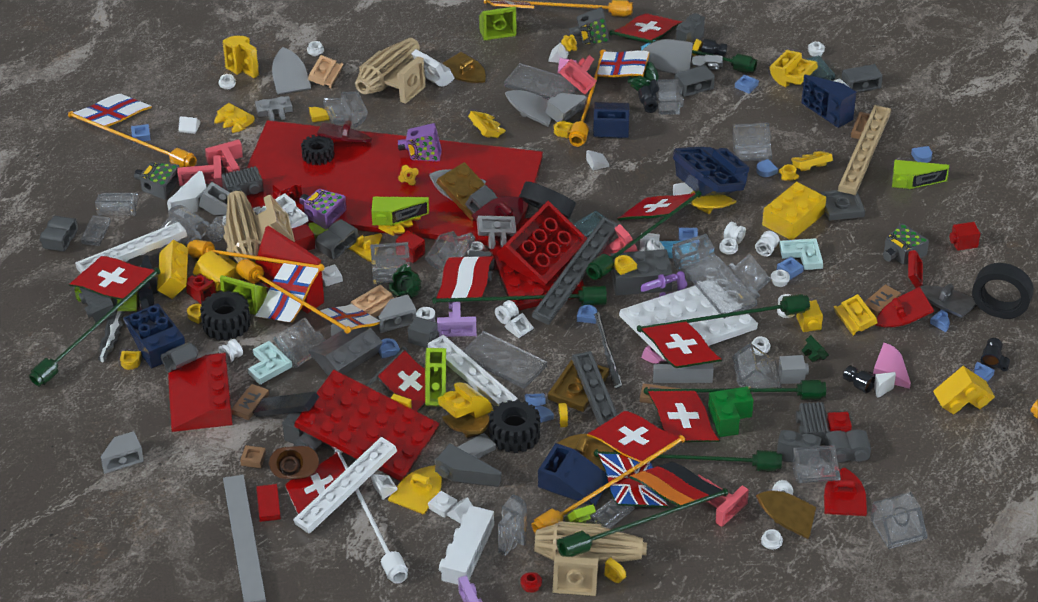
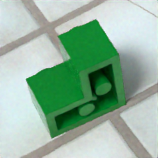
M748 386L709 392L708 411L719 438L739 435L740 419L752 417L754 400Z

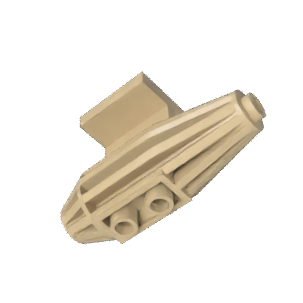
M408 38L382 51H378L359 67V74L355 82L357 90L362 94L381 92L389 85L399 89L400 102L405 104L426 87L424 59L419 56L414 59L412 56L415 49L420 50L419 43L413 38Z
M242 191L231 192L227 197L226 225L223 226L225 231L223 236L228 245V248H226L227 252L257 256L265 227L268 225L295 242L289 215L271 195L264 197L266 210L256 215L245 193ZM230 256L231 258H234L237 262H239V261H241V260H243V259H248V258H241V257Z
M558 521L554 525L536 530L535 552L554 561L553 593L596 596L598 565L605 564L610 557L616 562L642 560V555H646L647 543L643 542L641 537L616 532L593 540L590 551L574 557H564L558 551L557 540L559 538L579 531H584L592 537L612 529L602 527L601 524Z

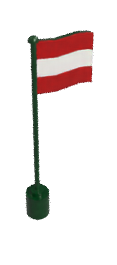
M494 256L449 257L444 266L442 285L437 297L432 299V303L543 299L545 295L483 297L487 286L489 267ZM582 286L581 290H578V294H571L569 298H578L582 305H606V286Z

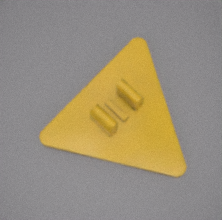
M382 234L361 235L356 239V243L348 249L367 261L372 262L381 242Z

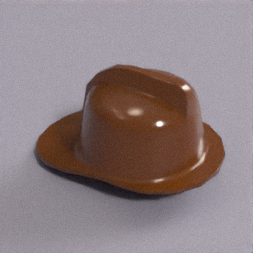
M308 446L279 448L273 452L269 460L272 473L282 479L309 477L316 471L319 464L317 453Z

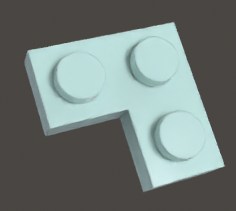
M816 238L779 241L782 259L801 257L804 270L823 269V260Z
M267 341L253 349L254 356L261 362L248 368V374L260 385L292 368V361L275 345Z

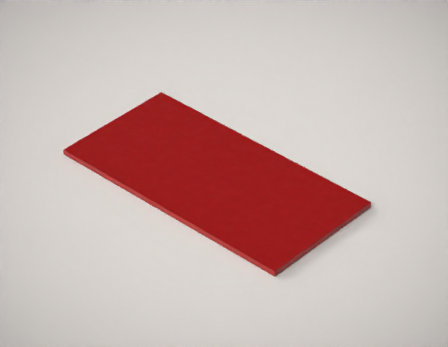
M267 120L247 168L257 167L263 180L264 191L246 195L252 208L259 206L262 208L265 206L264 197L268 195L273 197V184L292 176L301 184L302 195L311 196L318 189L345 196L346 211L333 223L342 219L357 228V230L378 233L386 232L380 230L378 225H372L373 197H429V214L420 216L419 220H411L413 226L404 227L405 232L410 231L421 238L461 243L479 241L483 245L488 246L485 237L478 236L477 222L475 220L471 221L453 200L444 196L435 187L429 176L430 173L439 170H452L465 162L480 179L486 181L485 185L498 198L505 196L519 197L526 181L536 183L543 152L439 140L442 149L440 161L412 160L409 150L399 151L398 140H405L407 136L359 131L372 138V141L349 142L331 138L334 144V158L332 161H327V164L321 163V165H318L316 163L312 165V162L308 164L307 161L303 160L301 143L308 136L312 138L311 135L318 136L317 132L320 126ZM403 165H408L412 169H418L419 173L416 175V183L414 185L399 181L398 177ZM298 198L295 199L297 208L304 212V205L300 204ZM524 201L521 219L526 218L529 204ZM309 220L308 222H306V223H304V224H309V223H314V222H312L311 220Z

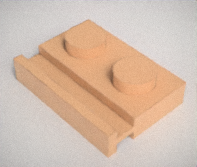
M320 55L309 74L308 80L323 86L328 85L329 88H332L343 68V63L338 64L335 60Z
M380 284L352 300L351 304L371 316L377 317L381 314L389 300L394 297L392 293Z

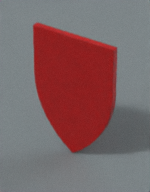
M918 287L898 298H894L878 314V323L875 326L899 327L907 325L933 313L934 309L922 289Z
M845 467L835 472L825 486L824 514L867 516L866 492L862 482Z

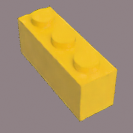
M174 239L159 254L160 274L158 275L157 291L171 299L186 287L188 248Z

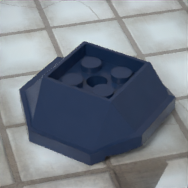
M702 146L674 149L672 156L675 160L676 176L695 192L701 191L702 196H712L744 190L750 167L728 149H714Z

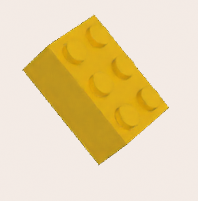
M795 182L764 208L762 225L789 240H794L825 214L826 196L799 182Z

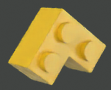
M964 366L933 390L942 408L953 415L960 411L968 402L978 409H982L995 398L986 380Z

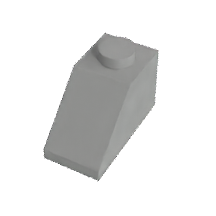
M559 93L547 101L545 113L556 122L567 121L583 109L587 97L585 95Z
M211 182L202 193L199 206L213 215H226L227 197L230 192Z
M409 295L389 300L379 315L380 333L411 325L416 318V308Z
M134 431L114 437L101 456L104 474L144 461L142 447Z

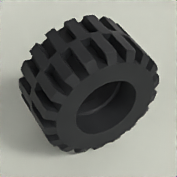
M219 291L217 294L213 293L210 297H206L205 301L201 303L202 327L206 335L209 334V337L226 341L228 339H236L237 336L241 337L243 332L248 331L251 319L248 300L245 299V296L239 295L238 292Z
M507 400L506 403H499V406H495L490 413V439L498 446V449H504L508 453L510 451L518 453V451L525 452L527 449H532L538 443V439H540L539 411L532 404L528 405L526 401Z

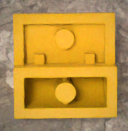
M231 36L224 39L223 49L226 69L237 75L244 72L252 78L259 76L256 47L250 45L249 38L246 36Z
M786 50L770 66V73L773 79L781 86L787 87L790 83L801 85L804 82V75H811L818 68L816 61L802 59V53Z
M213 251L203 254L193 270L194 275L202 274L208 280L215 281L216 291L221 290V275L239 280L244 279L239 276L236 270L238 263L230 259L228 255H217Z
M454 383L455 391L446 392L443 396L438 397L439 405L455 418L466 414L478 418L493 411L490 401L466 383Z

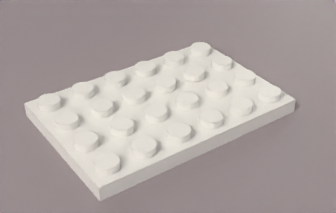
M710 280L620 309L619 316L665 360L655 344L643 332L637 331L638 325L647 326L744 310L717 284ZM749 314L689 323L702 336L708 346L756 330L758 323Z

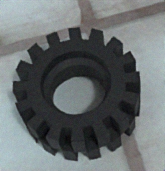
M311 135L312 138L308 136L301 143L302 158L308 164L311 162L312 165L316 163L318 165H321V163L327 164V161L330 162L334 158V144L331 138Z

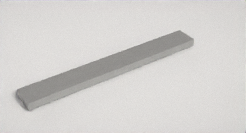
M244 474L224 477L223 482L244 602H266Z

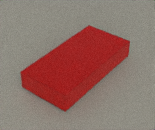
M912 250L909 251L908 277L914 287L918 288L923 286V261L917 251Z
M277 484L256 486L260 522L280 520Z

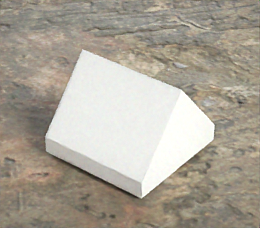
M561 43L552 49L549 62L559 63L560 58L567 59L569 52Z
M180 116L179 132L196 134L200 120Z
M371 475L373 486L382 500L397 491L398 488L389 475Z
M468 497L459 501L447 512V516L461 524L463 513H467L470 505L473 506Z

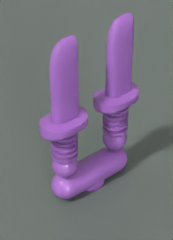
M682 271L668 276L660 274L658 279L644 283L641 286V292L657 287L665 288L667 283L676 280L677 290L685 289L687 287L685 274ZM665 292L660 293V297L667 295Z

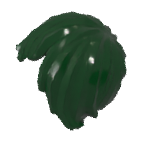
M647 62L644 77L630 76L628 84L630 83V87L639 91L641 87L649 86L650 82L654 79L658 82L659 75L657 69L652 62Z
M403 264L393 274V282L389 283V291L396 297L409 295L410 299H412L421 291L422 280L418 273L414 272L410 266L407 267V264Z

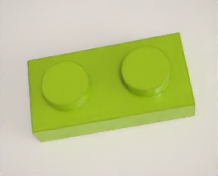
M594 504L573 510L564 517L565 522L586 523V521L591 519L590 516L596 513Z

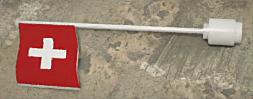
M336 449L335 454L319 464L316 471L309 477L291 479L285 484L297 514H300L348 468L342 456V451ZM359 489L355 490L386 553L381 559V565L388 579L393 583L405 581L408 577V569L399 552H389Z

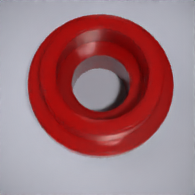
M528 572L521 577L520 584L526 592L533 593L541 587L542 578L537 573Z

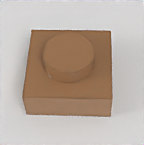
M245 445L240 459L241 466L261 468L266 455V449Z

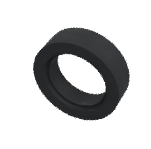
M528 181L524 183L519 198H522L524 202L538 209L549 201L567 219H570L576 202L552 189Z
M993 263L982 268L972 288V296L977 306L985 313L1002 319L1016 318L1025 313L1034 292L1030 277L1020 268L1007 263ZM991 280L1009 282L1019 290L1021 297L1014 302L997 300L987 292L985 284Z

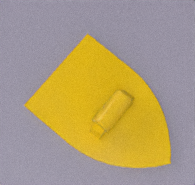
M723 194L697 197L690 203L692 206H696L697 209L710 214L713 209L735 204L736 200Z
M435 465L420 468L407 475L398 484L397 491L389 496L388 501L425 515L429 509L428 502L440 492L442 486V478L435 472Z

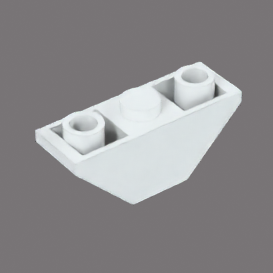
M198 171L169 198L167 205L170 216L198 212L201 209L199 202L202 193L207 188L202 171Z

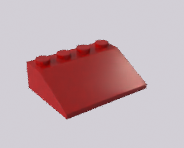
M547 201L508 240L496 255L510 268L545 286L582 247L587 237L555 206Z
M269 225L265 227L257 256L314 265L321 264V259ZM256 260L255 262L263 268V277L273 282L283 265L281 263ZM322 271L318 273L304 302L314 308L324 303ZM262 280L259 281V283H263L264 285L270 288L269 284L265 283ZM303 305L301 307V310L307 314L312 311Z
M226 353L204 355L168 373L172 432L233 425Z

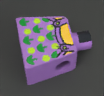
M435 123L409 129L406 139L398 140L399 151L409 150L412 160L440 161L442 149Z
M318 189L311 196L303 194L300 197L299 202L304 205V213L308 216V219L324 229H327L346 211V198L341 194Z

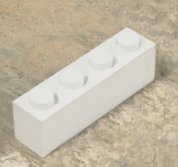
M470 505L467 513H463L461 526L456 528L454 532L453 543H449L446 557L440 561L439 571L442 574V581L459 585L458 578L467 576L468 580L470 579L494 527V511Z

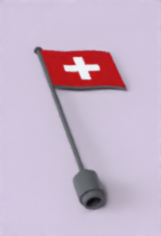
M403 346L400 348L401 351L366 386L369 387L378 378L392 394L411 399L412 409L418 412L425 405V368L419 365L407 353V348ZM305 432L294 442V446H308L314 449V451L322 444L321 440Z

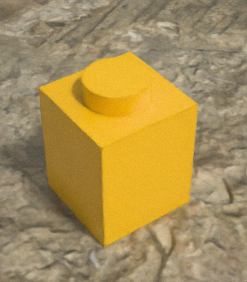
M817 300L810 301L809 310L805 311V313L796 314L803 332L822 329L823 314Z

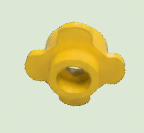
M565 35L561 44L568 52L571 50L576 51L577 42L574 35Z
M791 164L784 165L779 169V173L782 175L781 179L784 181L798 179L799 175L796 173V167Z
M403 165L398 177L399 181L414 185L416 183V175L419 173L418 169H412L408 165Z

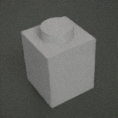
M803 355L779 357L778 372L781 384H795L805 380V376L809 374V365L805 363Z

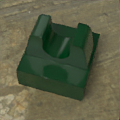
M812 335L805 340L807 344L802 349V352L805 356L812 352L808 357L811 362H815L819 358L824 360L829 356Z

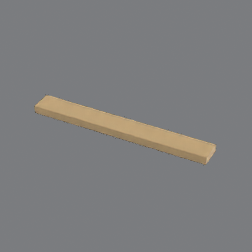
M874 105L838 186L839 192L856 195L890 117V108Z

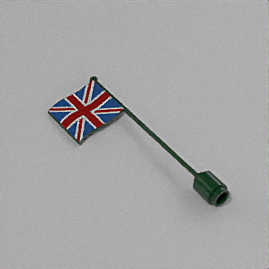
M598 449L594 451V456L599 457L608 482L640 463L619 452L598 451ZM756 450V454H752V458L661 454L656 457L752 462V466H755L756 471L776 472V470H781L782 453L767 450ZM648 462L609 487L610 493L618 506L668 508L663 498L645 485L629 478L630 475L653 468L651 462Z

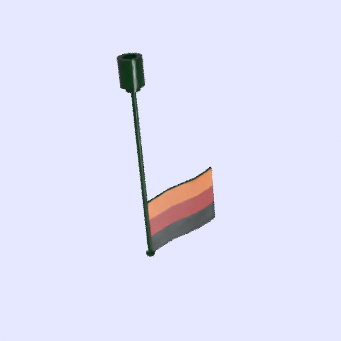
M669 462L630 475V479L645 485L661 498L678 507L592 537L584 531H579L559 538L557 540L558 551L564 557H574L590 551L593 540L722 495L726 497L729 492L726 488L720 489L704 481L687 468L675 462Z

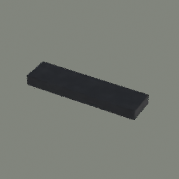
M316 392L263 398L254 409L253 414L256 417L310 411L319 396Z

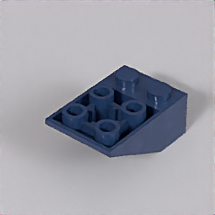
M804 75L801 103L840 128L854 118L857 92L843 83Z
M595 102L593 137L629 138V103Z
M159 304L123 317L139 351L142 353V357L151 369L163 364L161 360L162 354L185 344L184 336Z
M558 443L554 444L538 469L539 488L576 501H580L608 483L606 472L575 449ZM604 491L586 501L585 504H594L595 507Z

